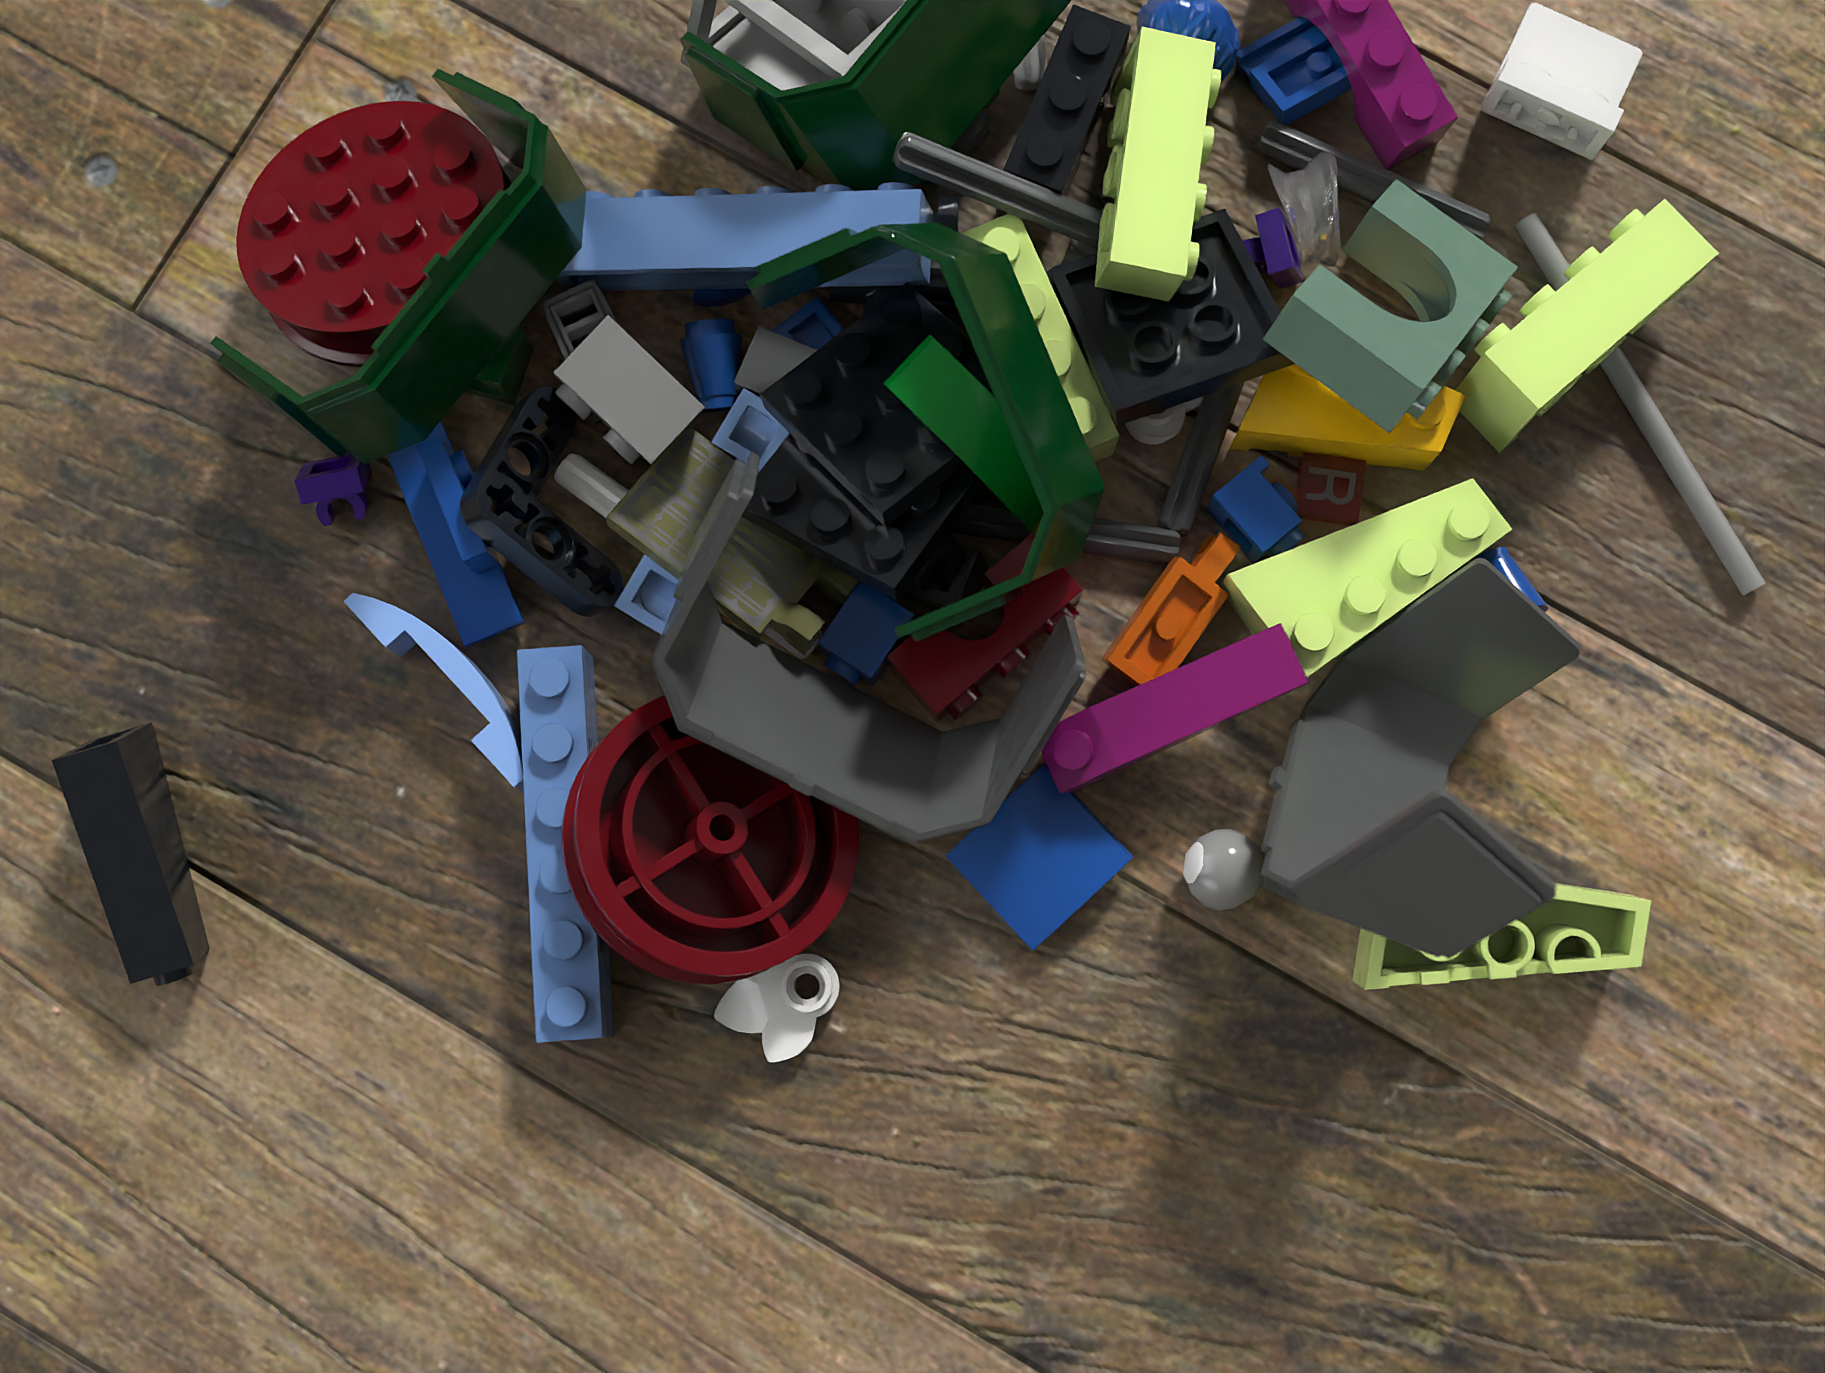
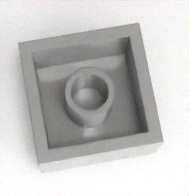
M609 315L554 371L555 377L562 383L555 391L556 395L581 419L585 420L593 412L611 430L603 439L629 464H633L639 456L647 464H652L704 408L689 391Z

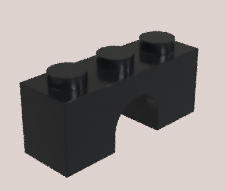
M1075 4L1072 5L1003 171L1067 197L1079 169L1083 149L1098 110L1103 111L1111 92V87L1124 61L1131 29L1130 25Z

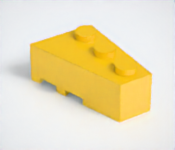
M1297 364L1262 375L1228 450L1248 452L1249 449L1287 452V456L1307 458L1308 455L1346 459L1348 463L1424 471L1441 453L1466 395L1443 385L1442 389L1418 419H1415L1406 412L1391 433H1388Z

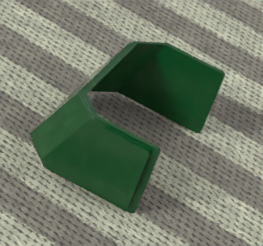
M907 0L843 77L782 91L688 31L682 36L680 41L686 52L684 54L716 121L795 172L801 169L824 185L838 184L847 186L853 191L877 190L879 185L890 182L908 185L923 182L925 179L898 169L892 161L895 147L902 134L910 132L950 149L983 108L988 109L1000 94L999 88L1055 22L1071 0Z
M437 69L432 78L511 163L523 169V171L506 192L502 190L497 192L445 257L436 253L422 270L428 278L373 343L371 348L375 350L356 375L306 396H301L219 337L215 336L210 342L213 347L222 353L217 360L218 363L294 425L341 459L348 452L365 464L426 440L582 248L586 188L550 128L543 124L535 114L526 111L515 99L458 72L451 75Z
M939 223L880 224L859 233L852 229L844 228L758 265L756 270L759 275L748 280L747 284L760 309L771 307L904 249L911 250L939 263L1044 512L1021 574L894 628L898 638L911 633L914 641L917 642L1010 602L1023 594L1020 586L1079 560L1105 487L1006 253Z

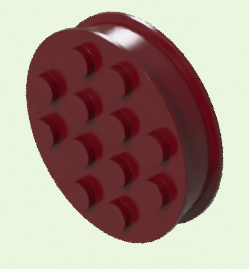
M386 101L355 107L331 116L304 131L278 152L261 172L248 193L238 222L236 245L239 267L252 294L269 311L275 324L287 339L299 349L326 362L342 366L362 367L375 351L371 348L373 343L428 278L422 270L436 253L445 257L499 190L506 192L512 182L502 170L495 150L485 135L464 117L448 109L413 101Z
M664 695L642 705L627 715L588 755L577 772L567 797L562 821L561 844L563 863L574 898L592 928L613 950L637 967L656 976L689 984L713 985L747 979L781 964L802 952L828 928L846 900L853 882L859 851L858 818L812 795L808 796L789 787V784L679 731Z

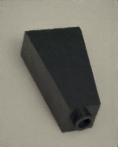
M152 722L90 740L51 760L130 984L153 977L155 985L160 986L194 973L192 965L210 948Z

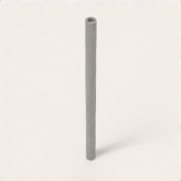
M1533 213L1519 221L1515 228L1556 292L1569 281L1563 274L1569 267V264L1538 214ZM1618 346L1600 363V366L1742 596L1764 585L1766 582L1623 351Z

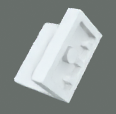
M1532 3L1518 27L1480 110L1593 160L1615 131L1624 110L1618 106L1641 59L1642 51L1633 45L1543 5Z

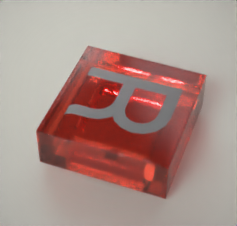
M1303 452L1299 461L1295 500L1299 507L1296 514L1301 519L1349 526L1357 524L1359 522L1366 461Z

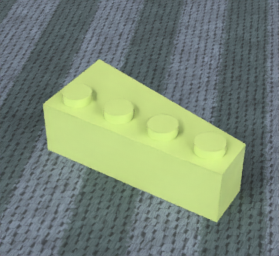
M1141 27L1111 87L1110 105L1116 106L1114 119L1110 121L1108 126L1106 147L1113 148L1104 174L1102 195L1114 198V204H1106L1100 220L1095 287L1169 302L1183 280L1191 281L1194 276L1199 257V243L1191 242L1193 222L1198 223L1201 218L1207 194L1206 184L1198 183L1200 165L1207 163L1214 139V128L1205 125L1207 109L1212 108L1216 102L1221 83V70L1213 69L1215 42Z
M1666 199L1661 201L1645 216L1638 209L1633 210L1608 234V237L1613 241L1608 248L1600 254L1593 246L1590 247L1563 273L1569 279L1567 283L1556 292L1549 284L1544 286L1519 310L1525 319L1512 330L1504 323H1501L1475 347L1474 351L1481 358L1455 390L1466 395L1459 412L1498 453L1503 451L1518 437L1517 435L1536 414L1541 417L1580 380L1584 371L1589 374L1627 338L1626 335L1628 333L1633 335L1687 287L1719 254Z
M1008 213L962 232L961 234L1007 254L1094 462L1113 455L1119 433L1022 219Z
M1472 478L1229 573L1220 587L1230 594L1226 599L1252 635L1279 623L1283 624L1309 679L1348 649L1470 563L1474 558L1484 553L1508 534L1512 528Z
M1555 883L1556 894L1553 900L1449 959L1444 956L1435 957L1360 928L1352 981L1364 990L1397 985H1430L1468 979L1515 978L1517 975L1539 973L1559 974L1641 967L1651 900L1629 894Z

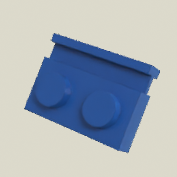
M1299 17L1237 52L1235 60L1236 69L1240 74L1245 73L1250 80L1251 88L1276 119L1284 125L1295 121L1352 89L1346 70L1334 47L1323 32L1304 17Z

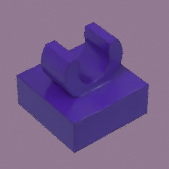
M1280 208L1255 215L1260 237L1242 241L1260 275L1268 272L1280 289L1303 283L1304 278L1290 222Z
M346 454L342 459L336 456L303 464L294 480L301 505L317 502L316 514L324 526L332 525L335 519V512L331 504L335 499H345L350 502L356 520L363 519L367 512L368 498L364 491L372 475L369 462L364 464L353 455Z

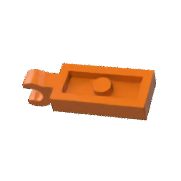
M1218 532L1216 536L1209 534L1196 550L1191 564L1181 557H1174L1101 660L1135 686L1177 669L1230 595L1215 584V582L1234 559L1240 546L1222 532Z

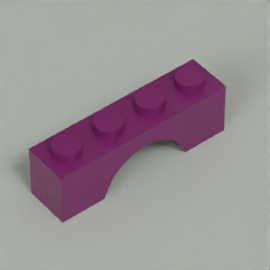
M1283 0L1293 17H1304L1310 20L1323 32L1334 47L1346 70L1355 100V120L1385 169L1390 170L1438 143L1458 119L1457 114L1388 0Z

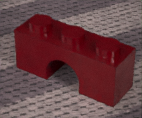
M1033 533L984 573L983 587L985 589L1022 573L1035 538ZM1063 567L1020 586L1022 595L999 606L1002 613V622L997 630L988 637L979 640H965L955 636L948 629L917 642L914 641L911 635L886 656L887 666L936 723L948 713L954 720L959 719L984 696L978 689L979 686L996 672L1002 679L1015 672L1032 655L1026 646L1044 631L1050 636L1064 614L1074 620L1078 617L1080 613L1074 606L1079 602L1083 589Z

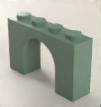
M1398 179L1372 205L1342 251L1399 292L1415 310L1420 322L1403 319L1381 309L1320 264L1291 296L1263 338L1265 342L1388 433H1391L1406 412L1415 419H1418L1468 352L1489 327L1490 323L1511 298L1512 294L1502 287L1518 268Z

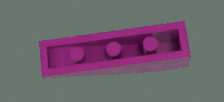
M1279 623L1059 721L1041 753L1059 793L1078 791L1310 682L1283 624Z

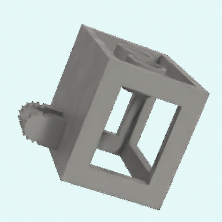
M693 0L687 31L782 91L843 77L907 0H723L729 6L714 19L717 0ZM683 47L680 62L691 69L684 55L686 52Z

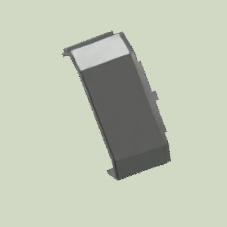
M751 451L745 462L736 458L693 539L673 595L676 601L651 659L678 730L789 784V787L808 796L812 795L909 844L985 826V824L990 823L1020 773L1027 774L1086 678L1085 660L1074 619L1065 614L1060 618L1001 718L942 732L722 621L707 579L753 495L760 455Z
M1477 558L1348 649L1302 708L1300 718L1292 724L1282 768L1278 766L1271 773L1268 786L1275 791V796L1261 850L1266 853L1261 875L1266 878L1264 888L1293 903L1435 957L1444 956L1448 959L1553 900L1556 894V884L1456 796L1445 789L1450 764L1481 722L1504 705L1578 658L1580 653L1579 643L1489 561Z

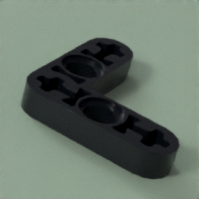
M544 386L537 388L514 406L462 494L460 501L461 515L466 525L477 536L568 609L580 616L592 617L615 605L624 590L623 578L618 567L611 559L536 499L573 434L577 423L576 413L556 395L555 391L557 389ZM545 413L547 416L545 425L548 429L537 435L532 430L538 427ZM509 447L518 449L527 457L531 470L529 476L517 472L511 465L508 457ZM490 497H492L497 502V505L495 507V512L497 515H495L490 510L493 502ZM519 518L523 521V525H521L514 531V528L521 523L518 520ZM533 532H540L550 540L554 549L553 561L542 558L535 551L532 544ZM564 567H566L565 570L568 572V574H566L563 571ZM589 577L594 581L591 589L594 592V594L589 590V587L591 585V580L589 579Z

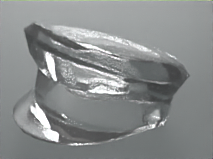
M1324 150L1312 158L1304 169L1284 173L1269 163L1267 167L1274 187L1292 222L1301 266L1321 263L1326 267H1335L1341 254L1336 157Z

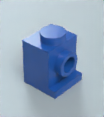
M1262 455L1218 490L1206 507V511L1233 542L1240 546V550L1253 564L1261 561L1269 553L1273 557L1293 549L1306 537L1298 528L1302 520L1296 514L1299 507L1294 497L1282 484L1277 481L1270 484L1263 476L1270 464Z

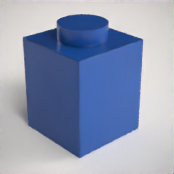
M859 581L818 641L821 654L827 657L823 667L853 687L859 679L874 687L887 667L886 656L903 643L909 635L898 638L894 628L913 620L914 614L878 590Z

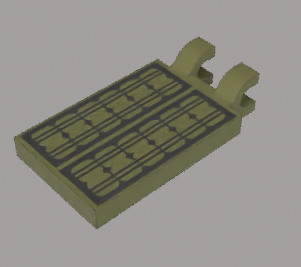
M687 425L607 515L606 525L679 580L693 539L735 460ZM741 517L710 573L707 582L719 612L748 634L760 639L765 631L771 627L791 646L805 655L821 633L819 631L824 626L825 621L809 609L797 604L809 589L816 585L827 597L842 608L859 580Z

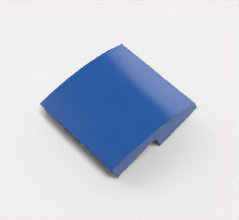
M1046 763L1003 801L990 823L974 828L946 855L948 860L1032 951L1134 857L1073 791L1059 793Z

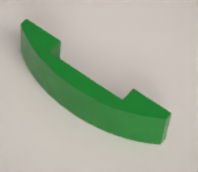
M929 335L883 384L1006 505V508L1031 533L1036 535L1044 512L995 397L934 337Z

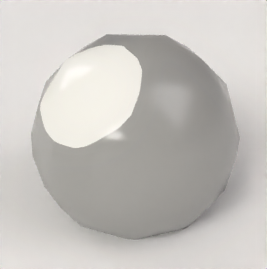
M1233 829L1214 830L1198 837L1185 854L1183 876L1189 892L1204 906L1217 911L1232 909L1252 898L1263 885L1264 876L1261 875L1264 859L1260 848L1245 834Z

